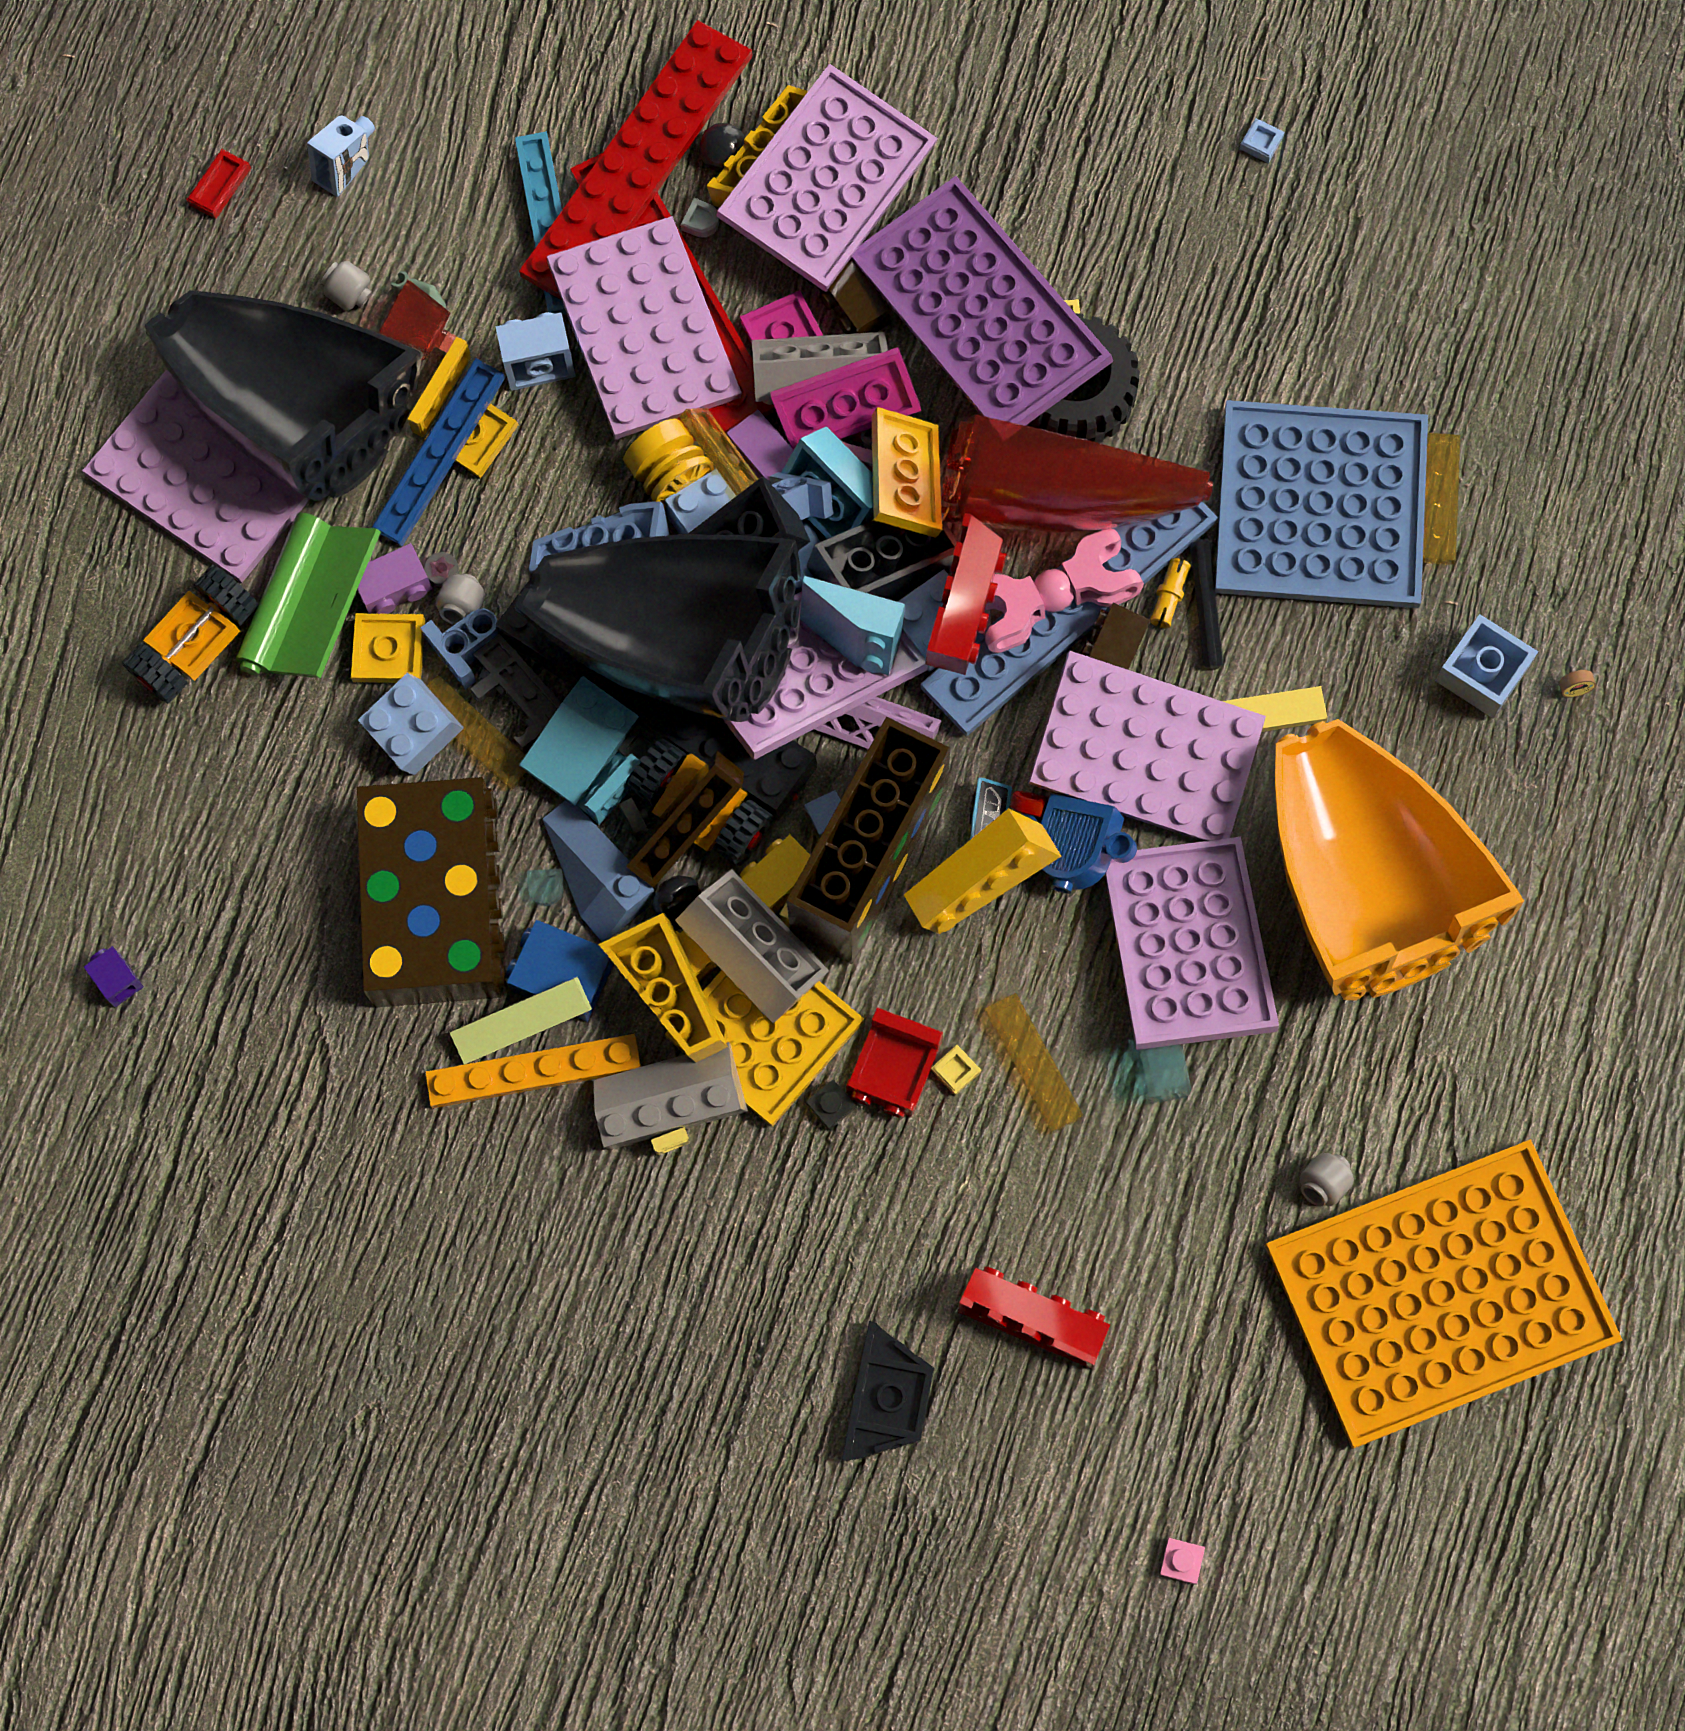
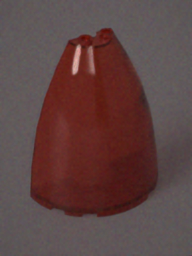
M975 414L968 417L967 422L959 421L953 425L945 465L947 469L951 470V475L944 477L941 491V501L947 502V507L941 506L942 521L962 525L964 514H970L989 529L1047 533L1105 530L1150 521L1198 507L1200 502L1209 501L1213 481H1209L1210 472L1092 441Z

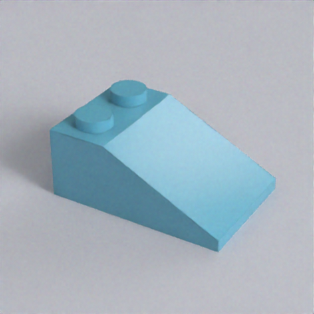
M804 576L800 620L855 666L861 667L870 673L889 675L901 642L905 604Z
M582 676L561 703L519 767L576 807L616 754L619 747L636 727L639 716Z

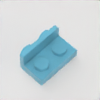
M616 753L577 806L600 825L630 792L628 789L629 779L635 773L634 769L641 761L633 754L626 758L620 753Z

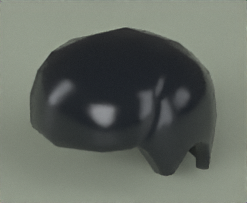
M716 123L706 129L699 141L698 147L703 164L715 172L721 173L724 169V163L731 155L735 156L745 144V136L742 131L729 123Z
M677 875L661 883L652 899V908L655 916L663 913L671 921L675 931L682 929L675 920L701 894L697 881L692 877Z

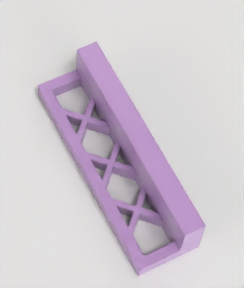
M875 697L844 713L853 716L859 728L852 731L843 729L836 717L830 720L831 724L825 723L815 728V730L869 749L874 740L869 729L877 725L881 726L886 716L932 739L938 733L941 720Z

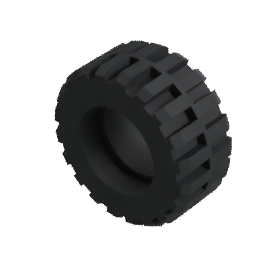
M1082 313L1075 314L1112 355L1113 362L1099 372L1106 382L1104 390L1097 396L1085 401L1061 399L1024 426L1029 432H1032L1034 429L1037 430L1038 439L1047 442L1050 438L1055 440V446L1065 448V443H1073L1075 449L1085 448V442L1091 441L1092 445H1097L1104 441L1105 434L1109 437L1114 436L1119 431L1120 424H1126L1131 415L1139 384L1140 371L1137 369L1139 361L1136 353L1131 351L1132 344L1126 336L1119 338V329L1113 324H1109L1106 327L1102 324V318L1093 316L1092 320L1084 319V314Z

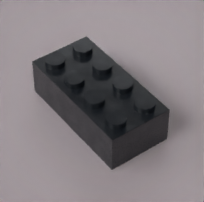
M943 518L942 531L936 538L871 520L815 544L806 567L814 579L885 599H891L921 586L943 569L947 574L950 573L953 554L958 540Z

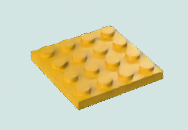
M723 970L703 991L725 1042H729L731 1045L746 1106L771 1127L776 1124L864 1023V1018L820 981L774 1023L759 1011L757 1006L742 990L734 985L733 981ZM667 1031L665 1037L685 1053L669 1031Z

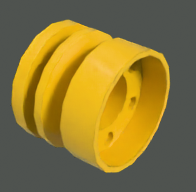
M677 419L665 420L642 433L630 445L623 458L624 464L634 478L639 482H644V491L647 495L651 496L652 502L661 501L664 509L666 498L678 493L683 488L714 470L713 463L708 457L704 456L701 447L693 446L694 440L683 423Z

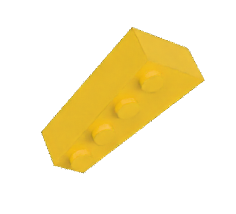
M1008 808L907 891L904 897L921 926L941 934L952 929L961 920L1062 856L1042 824Z
M663 913L599 944L693 1061L699 1062L728 1047L672 923Z

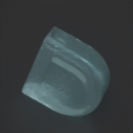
M562 869L527 871L528 892L536 904L551 906L561 899L564 889Z

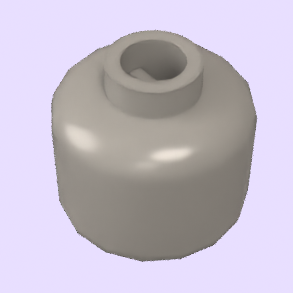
M343 261L340 264L334 262L321 280V284L324 285V296L346 311L351 310L355 305L362 308L372 294V291L368 289L370 284L368 274L349 261Z
M469 574L451 575L445 579L435 604L442 619L455 625L471 612L481 608L485 599V592L474 576Z
M1318 1154L1300 1175L1302 1194L1309 1202L1316 1206H1333L1337 1204L1352 1187L1354 1181L1349 1162L1339 1154Z

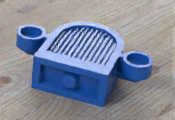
M1050 794L1041 824L1062 856L1043 868L1045 873L1053 880L1051 884L1052 889L1070 894L1072 890L1090 887L1105 875L1112 859L1118 863H1126L1135 857L1137 853L1136 842L1129 834L1120 832L1125 818L1115 806ZM1020 813V814H1022V815H1024V816H1026V817H1028V818H1030V819H1032V820L1038 822L1037 819H1036L1033 815L1027 814V813Z

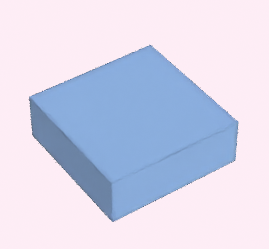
M1255 118L1241 142L1240 150L1269 163L1285 132Z

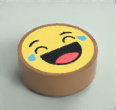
M1578 670L1563 676L1559 681L1562 695L1571 698L1592 691L1596 687V682L1591 671Z

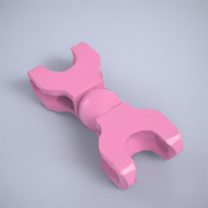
M1111 528L1084 537L1078 544L1075 555L1062 563L1063 571L1058 569L1045 570L1037 576L1034 582L1031 576L1023 579H1013L1007 575L995 574L993 583L998 584L993 604L986 603L985 610L996 609L1002 611L1005 616L990 626L986 632L985 642L989 650L994 653H1000L1024 644L1029 638L1034 624L1045 619V610L1052 613L1063 611L1070 606L1073 599L1076 605L1084 602H1093L1099 606L1109 607L1113 602L1119 605L1137 596L1141 592L1144 583L1135 570L1128 569L1112 572L1102 566L1103 563L1116 556L1120 551L1121 538L1118 532Z

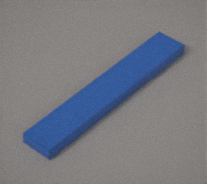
M475 358L373 524L372 528L381 531L380 535L401 547L404 545L505 380L506 376L504 373Z

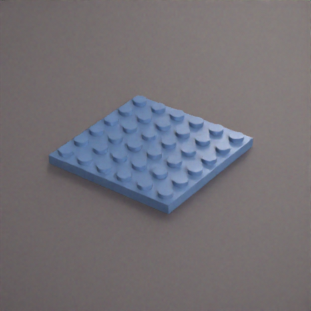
M1226 400L1215 573L1216 593L1419 608L1422 592L1428 415Z

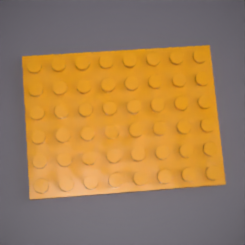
M1531 1139L1265 1244L1352 1449L1623 1341Z

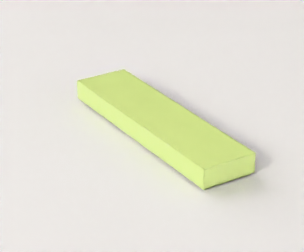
M578 977L453 1030L450 1032V1035L465 1065L588 1012L592 1008Z

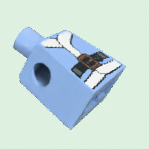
M338 116L307 142L312 181L336 197L343 192L368 161L369 149L367 138L375 131L373 123L368 118L360 116L353 122L345 116Z

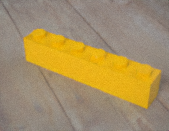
M788 835L784 840L781 838L775 840L765 852L767 855L759 863L751 862L740 874L745 884L774 914L786 904L789 894L811 856L791 835ZM684 930L681 933L675 931L698 982H700L717 964L710 960L702 948L692 938L687 936Z

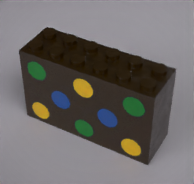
M886 716L786 900L789 926L795 936L853 965L948 787L950 747Z
M483 777L356 787L364 992L375 1008L501 998V987H506L505 966H502L499 953L505 952L504 934L500 932V926L497 923V919H503L502 899L498 897L496 886L501 885L502 879L500 865H497L496 855H494V852H500L499 833L495 831V824L492 820L498 819L497 799L493 796V789L487 788Z

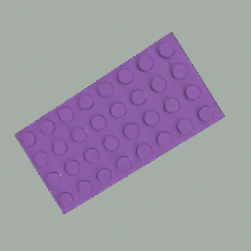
M957 176L950 179L862 243L851 257L881 296L1002 441L1008 439L1113 362L1112 355Z

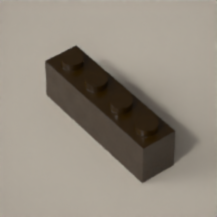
M852 258L826 292L818 287L824 306L829 311L833 309L838 315L837 321L844 334L874 333L891 324L890 307ZM806 279L810 285H813L811 281Z
M1113 602L1106 611L1100 609L1092 626L1097 629L1092 641L1086 640L1080 654L1129 670L1150 620Z
M716 751L631 849L626 867L654 888L743 786L744 771L720 752Z

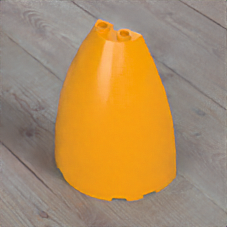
M1339 719L1328 723L1318 722L1307 730V736L1298 737V735L1288 734L1277 741L1275 745V802L1278 839L1286 879L1308 941L1335 996L1340 994L1343 1000H1358L1365 993L1369 992L1371 997L1375 998L1422 981L1451 965L1450 961L1456 958L1463 949L1467 953H1471L1491 938L1488 933L1498 926V922L1501 925H1506L1521 908L1524 900L1494 856L1454 808L1417 773L1381 746Z

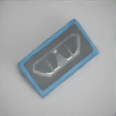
M978 777L970 840L1009 808L1011 786Z

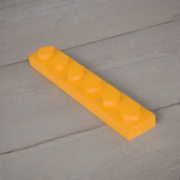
M630 1034L426 1071L430 1106L433 1109L604 1078L639 1068L641 1064L636 1035Z

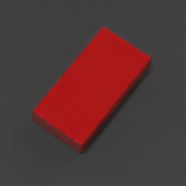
M221 149L187 198L188 204L217 219L250 171V164Z

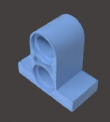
M780 472L769 476L772 486L798 513L801 520L809 516L825 519L833 515L831 482Z
M485 608L471 612L444 633H441L432 620L421 627L425 640L465 690L476 682L474 674L468 666L475 661L473 653L498 635L495 626L497 618L493 612ZM482 624L492 625L491 629L486 633L476 632L477 628ZM453 645H464V649L456 654L449 653V649Z

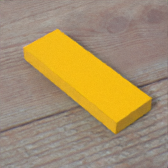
M459 337L455 338L409 415L408 422L413 433L421 437L425 436L470 361L471 353L467 341Z

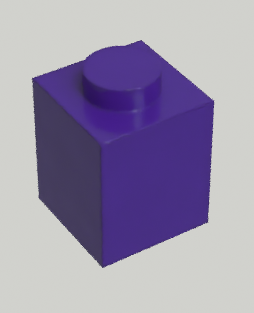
M113 946L108 950L102 949L96 952L90 958V962L84 966L102 994L114 1007H117L144 987L122 955Z

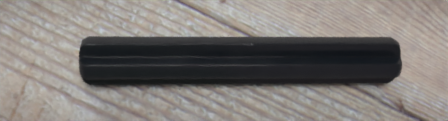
M1201 539L1191 543L1190 551L1203 666L1205 669L1215 670L1223 666L1224 660L1211 546L1209 541Z

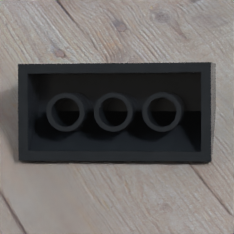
M764 477L759 478L688 533L791 539L796 541L798 551L811 542L798 513Z

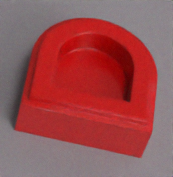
M1015 791L1012 794L1010 807L1020 812L1041 817L1046 810L1049 798L1027 791Z

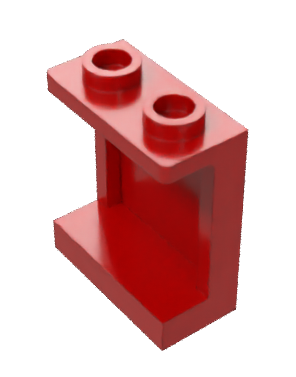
M877 1007L872 1018V1026L852 1076L847 1081L846 1092L850 1093V1098L857 1103L870 1106L871 1102L883 1106V1111L891 1116L903 1119L904 1115L913 1117L942 1044L943 1032Z

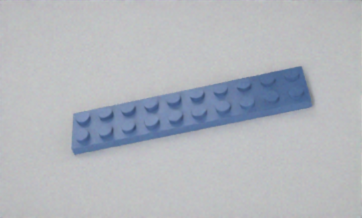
M1170 471L1102 529L1112 528L1118 532L1121 538V548L1118 554L1103 563L1102 566L1112 572L1133 569L1140 575L1145 584L1168 565L1172 558H1176L1191 543L1217 523L1218 517ZM1062 564L1056 569L1063 571ZM1073 599L1070 606L1063 611L1052 613L1045 610V619L1034 624L1031 634L1024 644L1004 652L994 653L989 650L985 642L986 632L990 626L1004 618L1005 614L1003 613L986 628L984 634L980 633L977 636L975 643L981 644L976 664L969 663L966 675L939 668L921 683V689L967 737L1091 631L1100 609L1106 611L1108 607L1099 606L1093 602H1084L1076 605Z

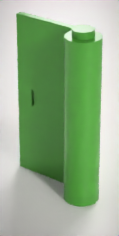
M297 513L237 654L236 660L241 664L240 669L255 676L263 672L321 678L381 531L375 528L330 526L311 514Z

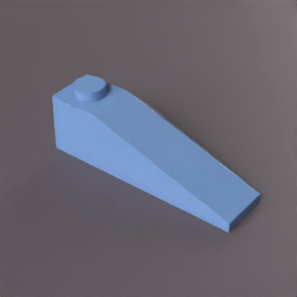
M661 501L628 504L620 507V512L605 518L601 515L591 518V523L576 529L568 527L533 541L529 572L532 574L542 558L547 555L633 538L667 536L669 531L664 505Z
M565 800L543 818L581 919L601 942L613 937L652 905L655 893L653 887L626 867L628 859L577 805L575 807Z

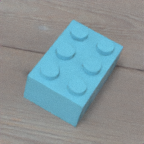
M827 426L800 438L781 473L831 482L833 515L825 519L809 516L807 518L829 539L874 520L873 473Z

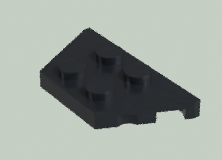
M869 1321L843 1451L842 1461L844 1462L854 1461L921 1442L934 1367L921 1357L915 1355L907 1346L893 1338L874 1321Z

